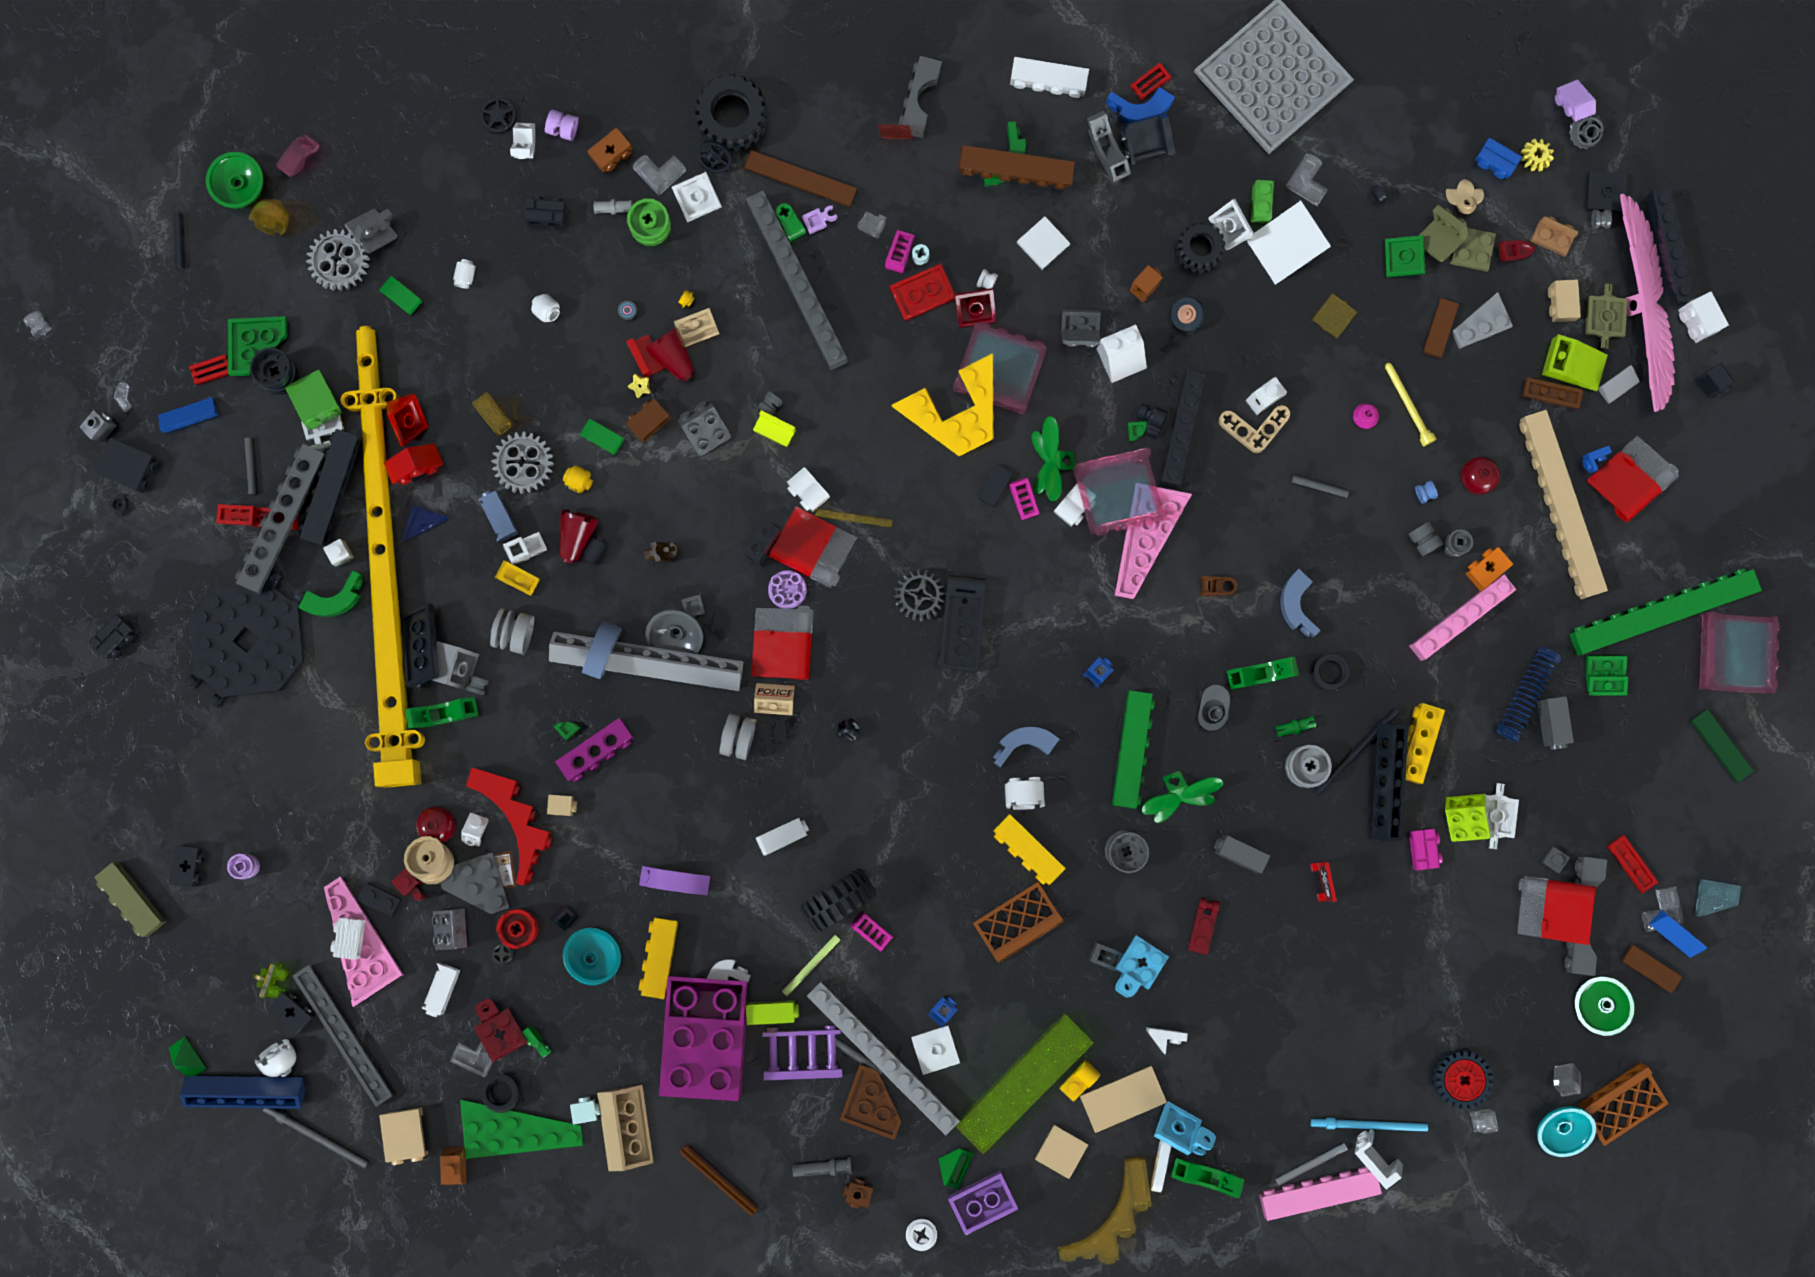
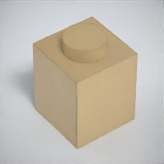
M549 795L547 814L573 816V812H576L577 801H574V797Z

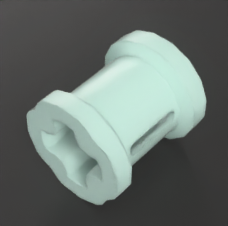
M919 244L914 247L912 259L915 264L922 266L928 262L929 249L927 246ZM920 252H923L924 256L918 258V254H920Z

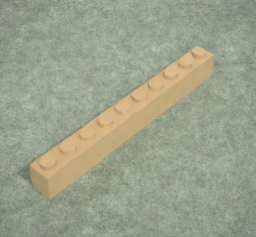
M1544 410L1520 419V430L1526 436V447L1529 452L1531 451L1533 457L1532 465L1535 470L1537 469L1539 475L1538 483L1541 488L1543 487L1545 493L1544 501L1550 507V518L1552 523L1556 525V536L1558 541L1562 543V554L1564 559L1568 561L1569 575L1571 578H1574L1576 584L1574 586L1577 596H1580V599L1606 592L1608 589L1548 412Z

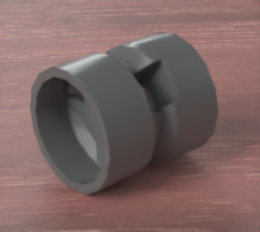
M1430 521L1408 534L1414 543H1418L1417 549L1422 557L1444 544L1439 535L1433 534L1435 530Z
M1456 530L1443 539V550L1448 556L1459 557L1471 550L1473 538L1465 530Z

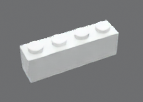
M1014 57L1010 85H1014L1015 88L1024 89L1025 87L1032 88V90L1037 92L1046 90L1056 95L1065 93L1074 98L1084 97L1089 69Z

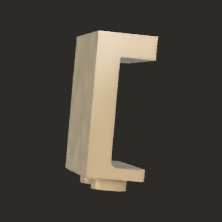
M422 1107L379 1115L385 1162H392V1165L404 1163L405 1159H411V1162L421 1161L428 1154V1150H425L421 1116L423 1115Z

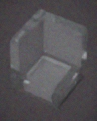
M865 212L862 220L858 222L857 228L878 239L886 224V217L880 214L877 217L869 212Z
M1573 1063L1555 1066L1554 1087L1562 1097L1581 1093V1073Z

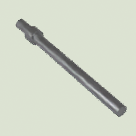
M275 1108L263 1109V1112L276 1118L275 1121L280 1124L285 1123L364 1169L366 1168L367 1160L290 1118L288 1113L282 1110L278 1111Z

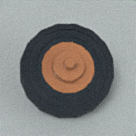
M1185 297L1173 305L1171 319L1178 329L1194 331L1203 324L1205 309L1199 300Z

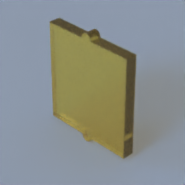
M1332 293L1312 320L1321 326L1323 331H1327L1335 338H1338L1357 312L1347 305L1346 301L1343 302Z

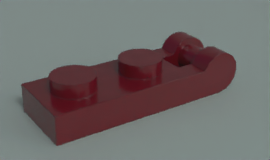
M1200 898L1188 950L1208 954L1220 902H1210L1206 898ZM1205 908L1211 910L1210 915L1203 914Z

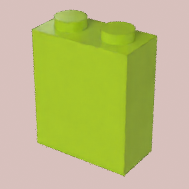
M795 1000L748 1002L746 1005L747 1025L794 1023L799 1016V1004L795 1005Z

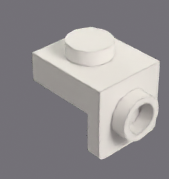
M470 813L461 832V841L467 845L479 847L481 837L488 824V818Z

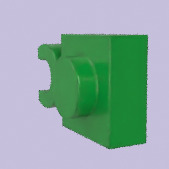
M533 1025L522 1032L527 1044L536 1047L543 1058L552 1052L543 1042L544 1039Z

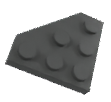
M494 853L454 865L451 874L444 881L440 882L443 890L490 914L511 908Z

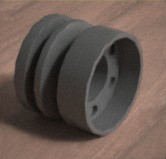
M1127 830L1117 831L1112 834L1106 841L1104 848L1105 857L1109 864L1125 873L1139 871L1145 866L1149 857V848L1144 838ZM1127 847L1129 853H1125L1123 856L1121 849Z

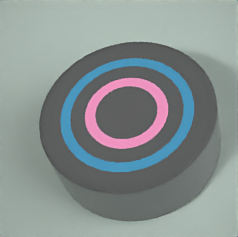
M624 301L618 307V314L623 320L631 321L637 315V308L633 302Z

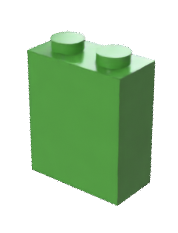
M320 370L285 387L302 423L308 431L320 427L321 424L333 420L343 413Z

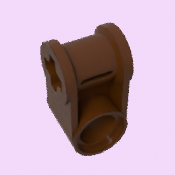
M1200 577V580H1202L1200 596H1231L1237 590V582L1233 578ZM1230 582L1233 585V590L1230 592L1225 591L1223 584Z

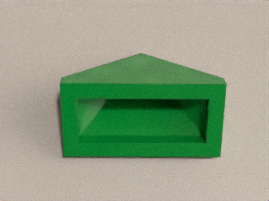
M186 1036L169 1047L173 1066L183 1075L197 1076L207 1069Z
M959 1148L939 1158L943 1184L945 1186L959 1190L974 1153Z

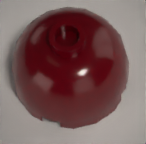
M1475 457L1462 467L1460 473L1461 483L1468 492L1475 495H1485L1498 485L1500 469L1497 463L1490 458Z
M431 806L419 814L416 821V830L419 837L430 836L438 839L441 843L447 842L453 836L456 829L453 814L441 806Z

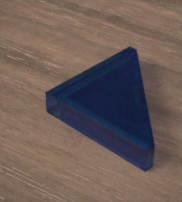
M413 506L402 540L407 541L447 521L448 517Z

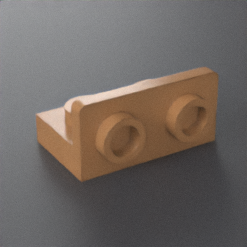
M1547 216L1538 222L1530 241L1565 257L1578 231L1574 230V227L1571 225L1560 224L1555 218Z

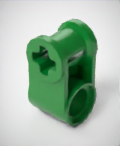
M785 203L780 204L776 209V217L788 241L791 242L804 235L806 231L792 207ZM781 211H784V213L788 212L787 217L781 216Z

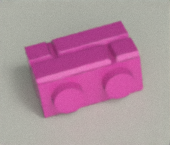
M1435 829L1409 831L1413 869L1440 868L1442 854L1438 852L1437 844H1440L1439 833H1436Z

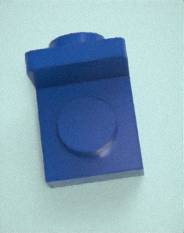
M1610 446L1582 456L1584 459L1582 461L1583 466L1589 473L1597 471L1596 463L1607 459L1606 455L1612 453Z

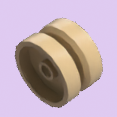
M425 836L415 839L407 847L404 854V864L408 872L421 882L438 884L451 874L454 867V857L449 848L438 839Z

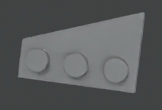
M1497 292L1452 331L1459 349L1513 327L1499 293Z

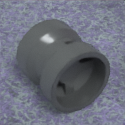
M768 391L765 395V400L760 402L757 408L774 416L776 409L781 407L783 401Z

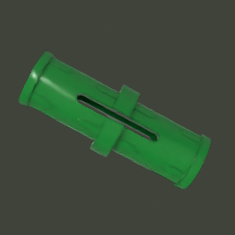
M1313 716L1301 720H1291L1290 723L1276 725V731H1280L1277 733V736L1280 738L1292 733L1296 735L1300 731L1316 728V723L1313 722L1315 719Z

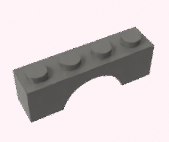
M920 56L919 62L915 61L913 67L915 77L914 80L910 79L908 90L911 92L909 97H905L903 108L906 109L905 114L900 116L898 126H901V133L923 138L928 115L921 110L917 100L924 89L937 85L942 61Z

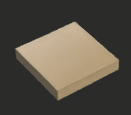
M1053 1125L1035 1160L1070 1179L1088 1144Z

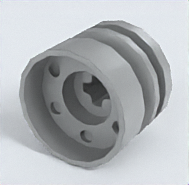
M500 608L491 629V646L497 648L500 644V649L504 650L510 642L511 652L524 655L533 633L534 616L520 613L515 620V611L510 610L507 612V609Z

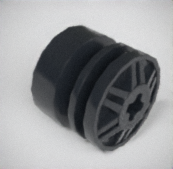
M272 347L264 348L257 352L251 360V376L271 394H286L285 387L296 382L299 378L296 364L279 349Z

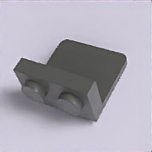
M1062 309V342L1071 347L1077 346V344L1087 347L1100 345L1101 311Z
M709 400L699 403L695 409L684 412L677 419L700 456L731 438L729 431Z

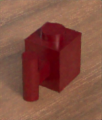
M406 868L391 881L403 896L412 894L415 900H424L426 898V894L418 888L423 882L411 875Z

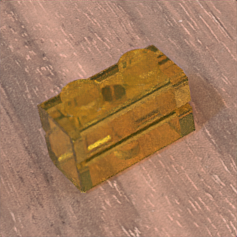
M488 392L472 403L498 437L513 426L512 422Z

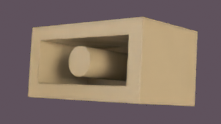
M1578 280L1554 281L1548 288V297L1551 298L1549 314L1552 317V322L1576 321L1581 317Z

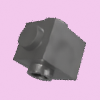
M93 410L80 428L91 440L103 443L117 425L111 420L112 416L107 412Z

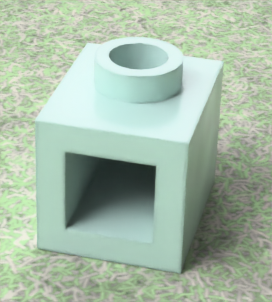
M590 1096L579 1098V1102L570 1105L573 1125L596 1121L599 1118L598 1115H601L599 1103H596V1099L590 1100Z

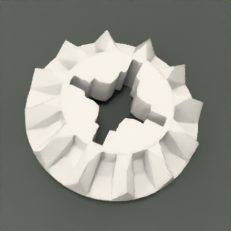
M922 1218L914 1220L907 1227L906 1240L913 1249L925 1251L935 1244L937 1231L929 1220ZM926 1227L925 1235L928 1238L922 1237L921 1240L919 1239V1241L917 1242L918 1234L915 1231L921 1232L922 1229Z

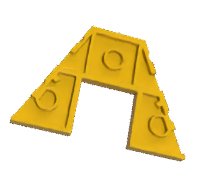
M992 353L958 371L975 406L943 421L927 388H924L896 402L892 407L958 456L994 439V354Z

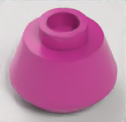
M1363 403L1355 408L1353 419L1360 428L1369 429L1377 424L1379 412L1374 405Z

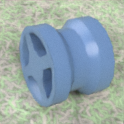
M1432 481L1426 482L1423 486L1418 485L1415 487L1417 497L1422 504L1426 503L1429 499L1434 500L1438 498L1437 490Z

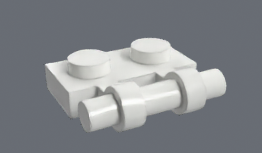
M341 415L310 431L302 423L306 440H314L316 444L309 447L320 452H325V449H329L331 445L330 440L322 442L321 437L331 435L336 429L345 431Z

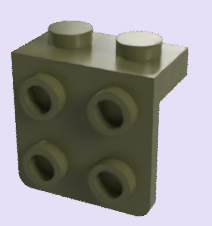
M1437 205L1433 209L1434 221L1419 236H1424V250L1438 261L1443 262L1468 237L1467 224L1463 219H1457L1449 209H1443Z

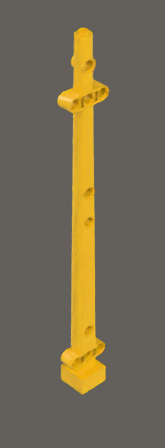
M362 326L360 330L356 331L359 390L345 392L341 397V403L351 412L361 411L379 733L367 736L365 744L369 750L381 752V762L373 763L375 786L389 788L422 784L420 761L412 759L411 749L422 747L425 743V736L419 731L408 728L405 709H408L388 474L384 465L386 462L382 409H387L386 397L393 394V400L400 397L391 388H380L375 330L371 329L370 326ZM367 359H372L371 365L365 367L364 362ZM370 396H374L373 403L367 404V399ZM355 398V403L348 406L349 399ZM382 508V515L375 517V511ZM385 546V552L378 555V548ZM395 698L397 703L394 707L390 708L389 700ZM414 734H417L419 737V741L416 744H412L410 741ZM394 736L399 737V743L396 746H393L391 743ZM375 738L380 740V745L377 748L372 746V741Z

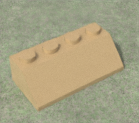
M636 1085L599 1092L598 1100L608 1170L625 1171L654 1163L643 1086Z

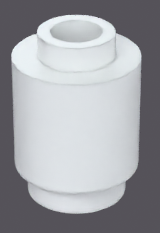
M462 259L461 262H457L453 277L455 286L469 289V285H472L476 266L472 265V261Z

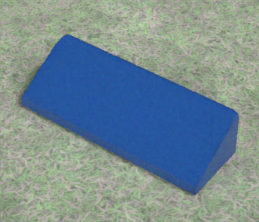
M211 397L158 415L160 431L167 433L219 416L214 398Z
M1661 910L1649 923L1690 958L1707 949L1698 938L1664 910Z

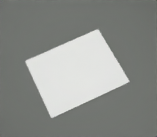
M1301 201L1246 240L1275 285L1331 247Z

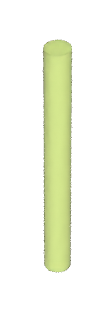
M834 935L782 992L788 996L835 947L840 939Z

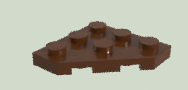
M859 1064L840 1120L895 1140L901 1124V1118L878 1070Z

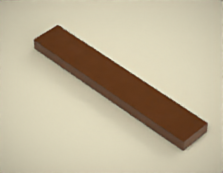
M752 150L744 167L745 170L851 207L857 191L855 187Z

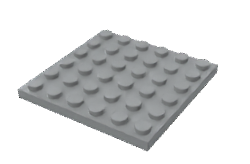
M1274 0L1194 70V73L1268 154L1272 153L1354 80L1281 0Z

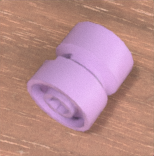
M551 109L546 120L545 133L554 136L560 134L561 138L572 141L577 131L578 117L570 114L564 116L563 112Z
M252 854L234 855L227 864L230 876L236 879L252 878L258 873L260 868L258 859Z

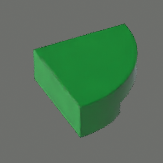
M1147 421L1128 423L1129 442L1138 440L1144 434L1147 428Z
M561 722L553 726L565 741H568L581 729L578 725L571 722Z

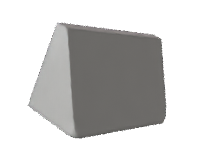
M1632 365L1598 388V391L1608 404L1639 383Z

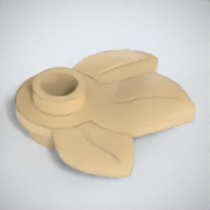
M1463 179L1459 182L1457 189H1446V197L1449 203L1456 205L1462 214H1470L1475 210L1476 205L1482 202L1484 192L1483 189L1474 190L1473 184L1469 180Z

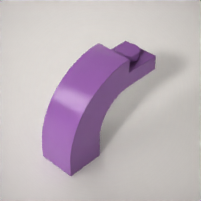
M642 866L639 885L668 891L708 895L710 876Z

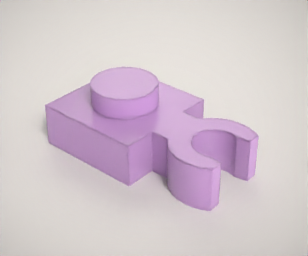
M833 206L826 207L822 213L818 208L802 215L809 234L827 227L826 221L833 222L837 219V215H828V212L833 210Z

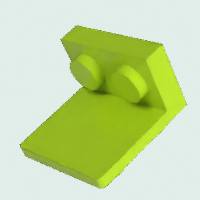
M1486 794L1446 797L1445 812L1452 842L1490 839L1491 835L1486 814Z

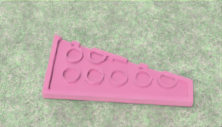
M1138 483L1135 484L1114 596L1134 599L1192 494Z
M339 877L324 887L333 920V928L335 921H338L339 917L366 921L360 959L341 958L347 977L348 990H350L352 1006L355 1007L404 974L343 877Z

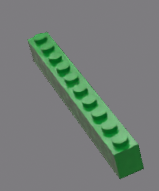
M1744 568L1735 571V576L1729 577L1727 574L1718 577V582L1712 584L1710 581L1701 583L1698 589L1693 590L1690 587L1681 590L1682 594L1679 596H1675L1673 593L1664 596V601L1658 603L1656 599L1645 603V608L1640 609L1639 606L1628 609V614L1622 615L1619 612L1611 615V620L1604 622L1603 619L1592 622L1593 626L1586 628L1583 625L1574 628L1575 632L1569 635L1578 656L1760 592L1762 590L1754 569L1747 571Z

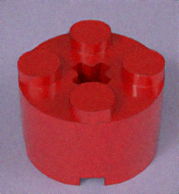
M514 909L500 917L496 930L502 944L509 948L518 949L529 946L535 941L539 933L538 919L530 911ZM520 924V928L522 929V931L516 933L517 930L514 928V926Z

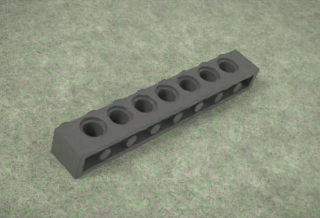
M302 444L301 448L298 447L294 453V458L296 459L293 465L290 464L285 473L287 478L285 482L281 481L277 489L279 494L276 500L273 499L268 508L271 511L268 517L264 516L260 527H262L260 534L256 533L252 541L254 546L251 552L248 551L243 560L246 563L243 569L240 568L235 576V579H237L236 584L258 594L262 591L324 461V453L305 444ZM308 462L310 465L309 469L301 471L299 469L300 464ZM294 479H300L301 485L298 488H292L291 482ZM286 496L293 498V502L289 506L283 505V499ZM279 513L284 514V521L276 523L274 520L275 516ZM269 531L276 532L274 540L269 541L266 539V534ZM261 548L268 550V554L264 558L258 557V551ZM257 565L259 573L253 576L249 570L252 566Z

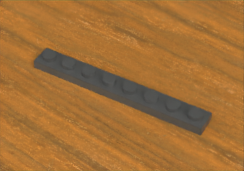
M308 965L294 974L293 978L374 1105L377 1107L394 1096L312 966Z

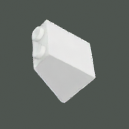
M1136 325L1100 340L1097 351L1111 383L1147 368L1144 342Z

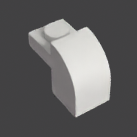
M515 123L513 127L514 143L510 149L511 156H514V158L526 159L534 157L535 123Z
M539 532L524 539L519 537L503 544L512 565L525 562L529 558L547 551Z
M724 959L712 967L707 979L729 980L731 976L748 983L751 975L748 974L749 970L743 967L733 968L736 960Z

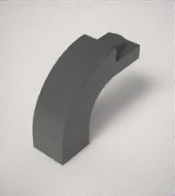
M1105 111L1087 118L1091 141L1110 178L1115 182L1130 175L1131 172L1127 158L1122 154L1115 142Z

